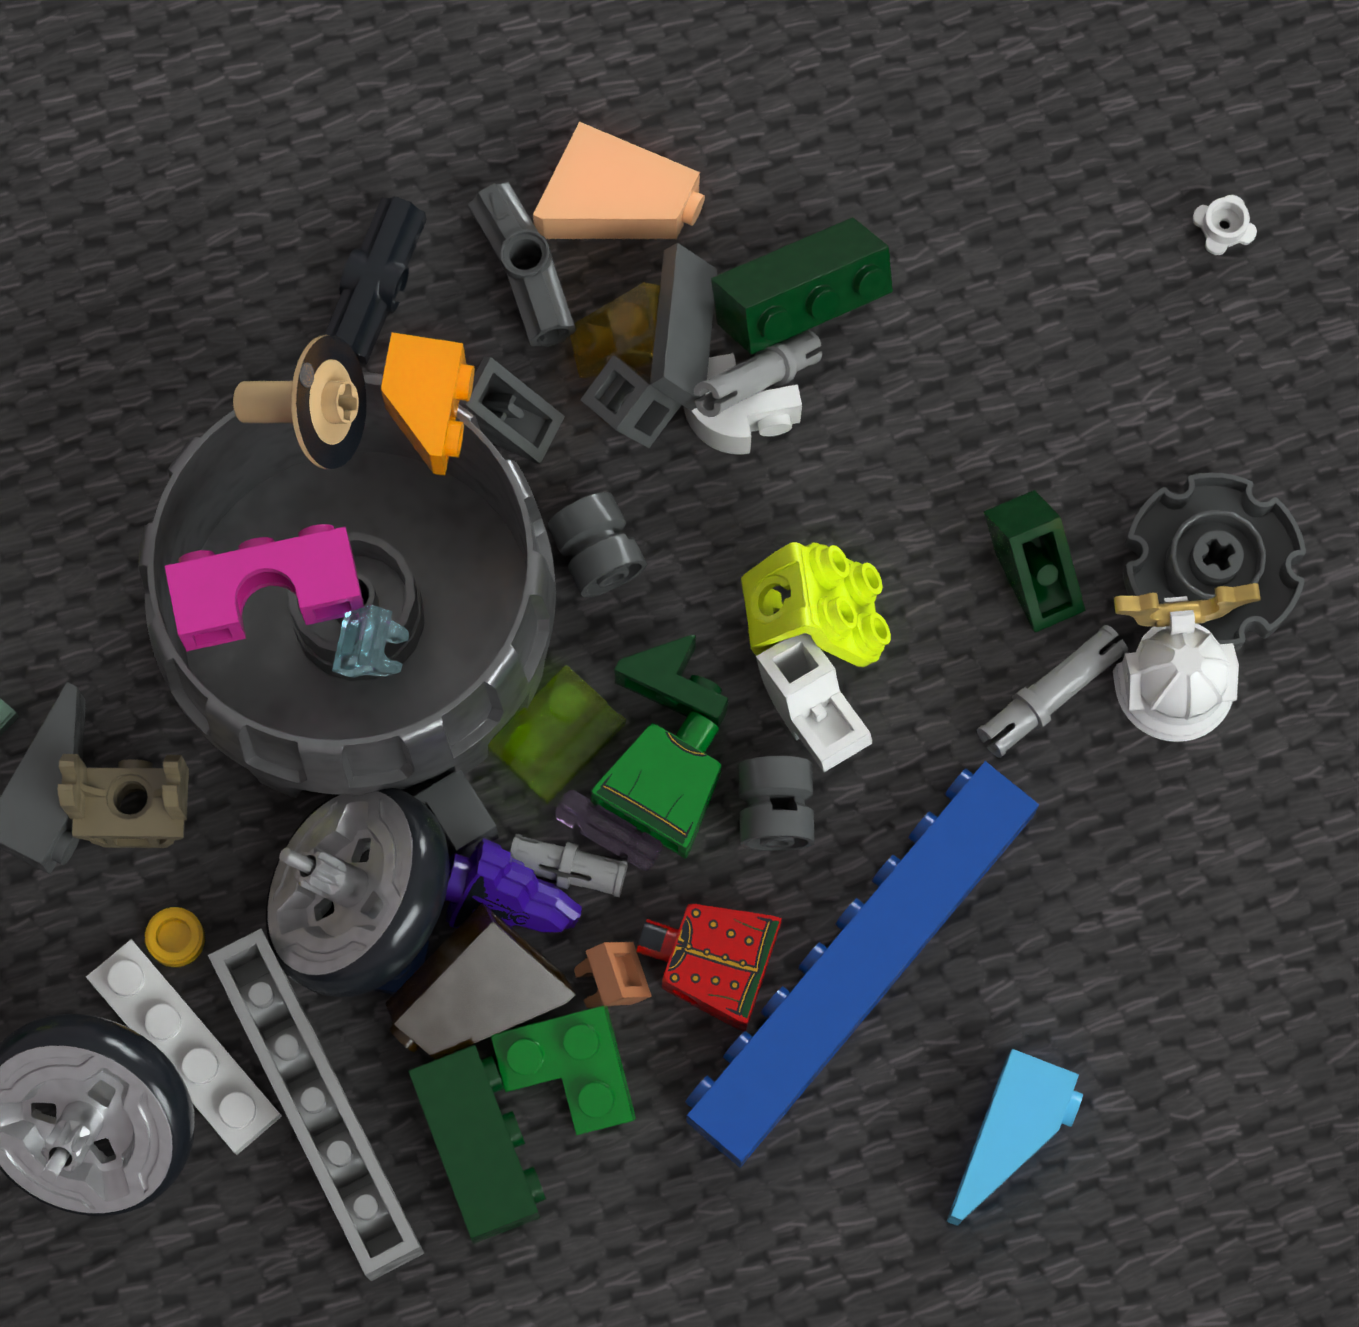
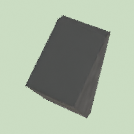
M487 356L483 357L474 375L470 400H461L459 405L475 415L481 432L491 443L537 464H541L565 417L492 357Z

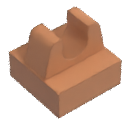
M604 942L586 950L587 958L574 969L576 978L590 976L595 978L598 987L597 993L584 999L585 1005L588 1008L603 1005L607 1007L632 1005L652 997L634 942Z

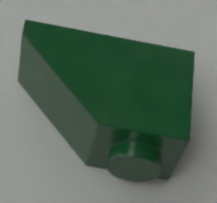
M1035 490L984 511L995 554L1034 632L1086 611L1061 517Z

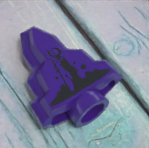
M483 838L473 850L470 858L453 853L449 859V882L445 901L450 902L446 911V921L451 927L458 928L482 902L510 927L518 925L539 932H562L564 929L574 928L581 916L582 907L555 884L536 878L532 869L525 867L523 862L512 858L511 852L502 849L497 843Z

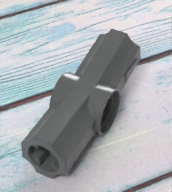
M493 183L479 191L477 196L468 204V208L506 272L531 347H549L564 342L567 337L576 332V327L556 271L549 244L536 229L510 183ZM533 255L541 258L537 266L532 269L521 270L516 268L517 263L526 256Z

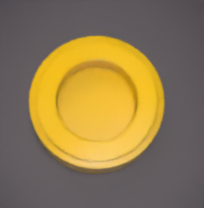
M170 907L159 911L151 918L145 930V944L148 951L156 961L168 967H182L190 964L200 955L204 947L205 932L202 924L192 912L184 908Z

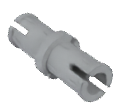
M515 834L510 849L512 858L523 862L525 867L532 869L535 876L557 881V887L568 889L571 884L620 897L628 867V861L626 860L621 861L580 851L579 844L567 842L566 846L563 847L522 837L520 834Z

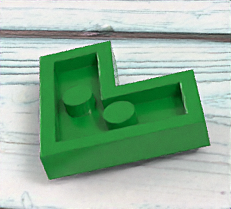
M603 1005L502 1031L491 1036L505 1092L562 1078L576 1135L631 1122L636 1119L607 1006Z

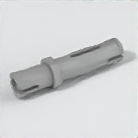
M806 330L781 343H776L758 351L754 357L709 380L698 383L694 388L695 396H702L711 391L709 394L695 400L698 411L704 416L715 417L722 411L771 385L783 386L794 379L798 371L821 360L822 351L815 350L811 352L821 346L819 337L814 332Z
M1108 625L1102 626L1094 636L1039 681L1032 684L1029 688L1024 687L1012 696L1013 701L1006 708L977 729V734L984 743L1006 728V732L987 747L988 750L996 757L1001 758L1008 749L1034 728L1040 729L1051 721L1050 715L1120 657H1124L1125 653H1128V647L1123 639L1112 644L1103 653L1099 654V651L1119 634Z

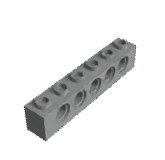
M262 928L209 954L208 957L365 1276L370 1281H373L424 1254Z

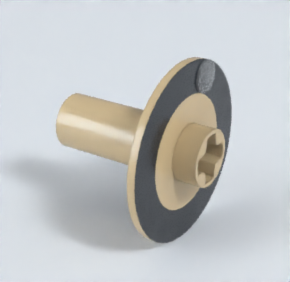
M334 335L316 337L303 350L294 372L293 381L240 382L234 392V411L238 420L242 423H293L299 445L305 456L314 465L323 469L342 467L352 458L357 450L365 426L367 399L361 365L351 346L342 338Z

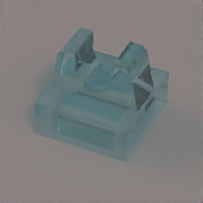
M371 604L345 613L332 671L351 678L362 675L386 677L401 672L403 664L390 660L385 655L384 649L386 641L394 644L408 641V630L391 620L392 611Z

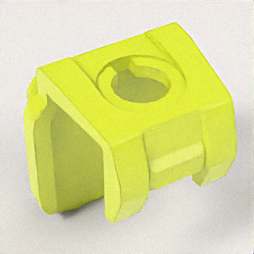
M797 542L789 543L775 551L741 577L750 647L756 656L783 640L806 633L811 635L815 644L823 651L855 666L865 667L879 660L885 645L889 644L891 640L890 630L885 619L876 613L874 602L883 588L878 571L870 563L861 564L846 558L842 550L835 545L828 547L827 545L813 542L804 546ZM782 586L784 589H791V597L786 598L782 604L781 593L772 589L773 587Z

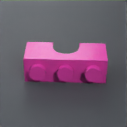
M330 524L313 525L299 531L298 537L276 542L270 537L253 538L239 544V550L216 555L213 551L209 550L194 551L182 555L178 559L179 563L164 566L178 636L186 652L246 639L242 619L244 605L255 591L267 586H280L293 592L298 598L299 608L306 625L365 613L346 527L334 529V526Z

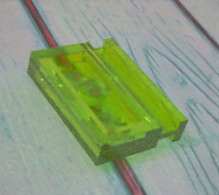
M565 665L532 699L529 707L523 708L490 741L488 750L548 805L626 725V719L621 714L616 713L605 699L568 665Z

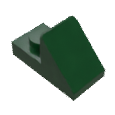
M689 635L620 659L614 669L615 684L686 717L690 711H693L708 718L719 728L727 713L728 698L721 695L722 689L717 684L698 675H692L689 680L682 677L696 648V635Z

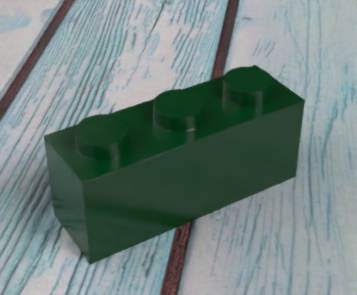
M853 217L711 278L717 324L751 355L893 292L889 246Z
M474 1045L409 1070L472 1242L474 1244L539 1219L540 1215L536 1204L546 1200L534 1166L522 1170L514 1148L524 1145L525 1142L513 1111L502 1115L494 1093L503 1090L504 1086L493 1057L490 1056L481 1060Z

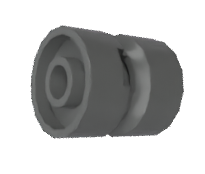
M609 492L592 494L575 501L557 512L547 524L560 553L563 556L573 557L568 565V570L583 597L599 596L626 584L637 577L647 566V562L635 538L627 537L626 534L621 533L627 522L614 496Z
M792 756L756 757L740 762L738 766L739 798L748 803V806L741 810L739 814L740 846L756 851L798 850L814 845V810L805 805V801L813 797L812 762L808 759ZM772 807H783V810H772Z

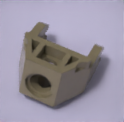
M63 754L61 756L59 769L62 774V783L58 784L57 790L61 808L73 820L72 837L88 840L102 847L167 848L174 844L175 840L184 838V821L187 820L189 768L182 755H166L163 761V768H153V763L145 760H122L118 762V768H87L78 754ZM136 791L147 794V803L141 811L131 815L120 812L121 801L126 795Z

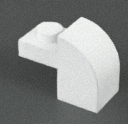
M734 353L709 357L707 380L736 366ZM797 384L760 391L722 411L715 417L704 416L697 408L690 411L684 407V411L694 433L710 447L730 454H749L752 431L759 430L761 436H776L788 432L792 429V424L800 423L802 402Z
M804 633L783 640L756 656L763 683L776 710L795 740L800 739L823 772L872 744L870 731L840 692L834 666L815 644L811 635Z

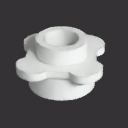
M1227 195L1216 199L1209 206L1201 205L1197 207L1193 214V223L1201 227L1207 239L1205 248L1211 254L1222 255L1227 247L1238 243L1248 245L1256 237V227L1249 223L1248 209L1244 205L1243 200L1238 196ZM1226 221L1230 227L1223 229L1220 226V222Z

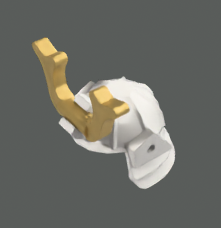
M1258 583L1236 587H1216L1215 597L1204 601H1189L1187 596L1164 598V604H1159L1157 593L1114 597L1116 614L1131 616L1141 626H1153L1142 637L1136 652L1125 653L1123 661L1116 664L1113 670L1118 702L1127 718L1137 728L1152 737L1178 742L1204 736L1223 721L1232 702L1237 700L1239 663L1233 643L1219 644L1212 633L1198 623L1218 619L1237 607L1260 601Z

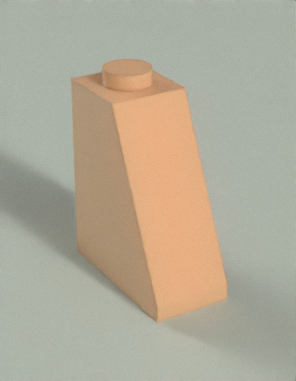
M579 122L533 213L534 225L545 239H677L684 223L693 226L701 212L705 195L699 193L700 172Z

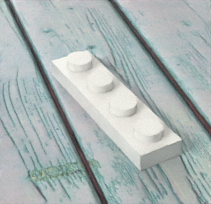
M132 939L86 976L129 1028L151 1041L173 1063L187 1086L194 1106L236 1155L282 1117Z

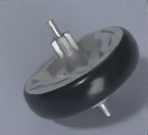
M389 788L354 797L352 795L336 794L315 808L298 826L279 855V860L270 882L266 903V928L269 943L281 968L290 978L301 986L322 995L352 997L365 994L388 983L414 960L435 928L444 905L449 882L448 847L444 832L433 813L411 794L400 789ZM370 849L368 861L359 862L362 853ZM333 901L335 909L334 913L322 919V917L331 908Z
M59 1014L27 1023L12 1032L0 1043V1170L17 1187L40 1202L66 1212L88 1216H109L131 1212L149 1204L162 1195L175 1182L185 1167L191 1152L195 1130L194 1109L189 1091L181 1075L167 1056L151 1041L131 1028L105 1018L83 1014ZM35 1103H54L56 1105V1117L42 1114L41 1111L35 1109ZM104 1138L109 1139L115 1155L107 1157L96 1147L94 1142Z

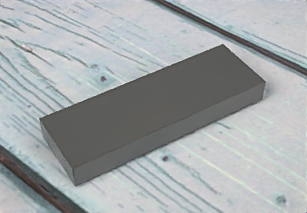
M677 242L664 250L650 385L691 411L697 408L695 400L706 395L695 396L694 388L698 383L707 380L714 309L711 278L717 276V269Z

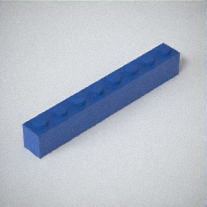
M986 761L974 774L967 768L961 772L945 793V796L951 800L947 807L938 817L929 811L908 837L915 845L902 860L893 854L872 879V882L878 886V889L865 904L856 898L847 907L835 923L842 931L827 948L819 942L809 952L798 967V970L805 974L791 992L782 986L772 996L761 1011V1014L767 1018L766 1022L754 1036L744 1031L724 1054L723 1058L730 1064L718 1079L714 1081L707 1075L685 1101L692 1108L687 1114L686 1123L739 1168L742 1167L1034 817L1039 804Z

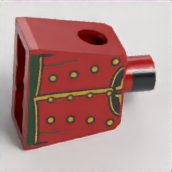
M688 904L679 929L647 919L636 952L668 962L662 979L663 990L738 1030L746 1031L780 930L782 918L700 904Z

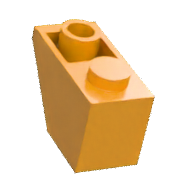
M392 332L381 384L385 409L432 473L445 476L449 456L458 458L460 455L464 422L456 421L460 400H470L475 368L472 365H466L463 343Z

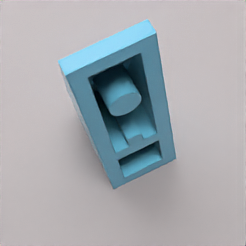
M1014 1049L1010 1051L1003 1065L947 1222L958 1226L1059 1131L1061 1124L1069 1127L1072 1126L1083 1098L1082 1093L1074 1091L1079 1074Z

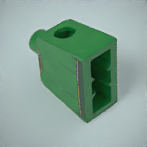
M690 711L676 735L671 734L658 725L651 724L595 785L591 792L592 804L686 859L721 776L722 764L705 754L719 728L708 718L693 711Z

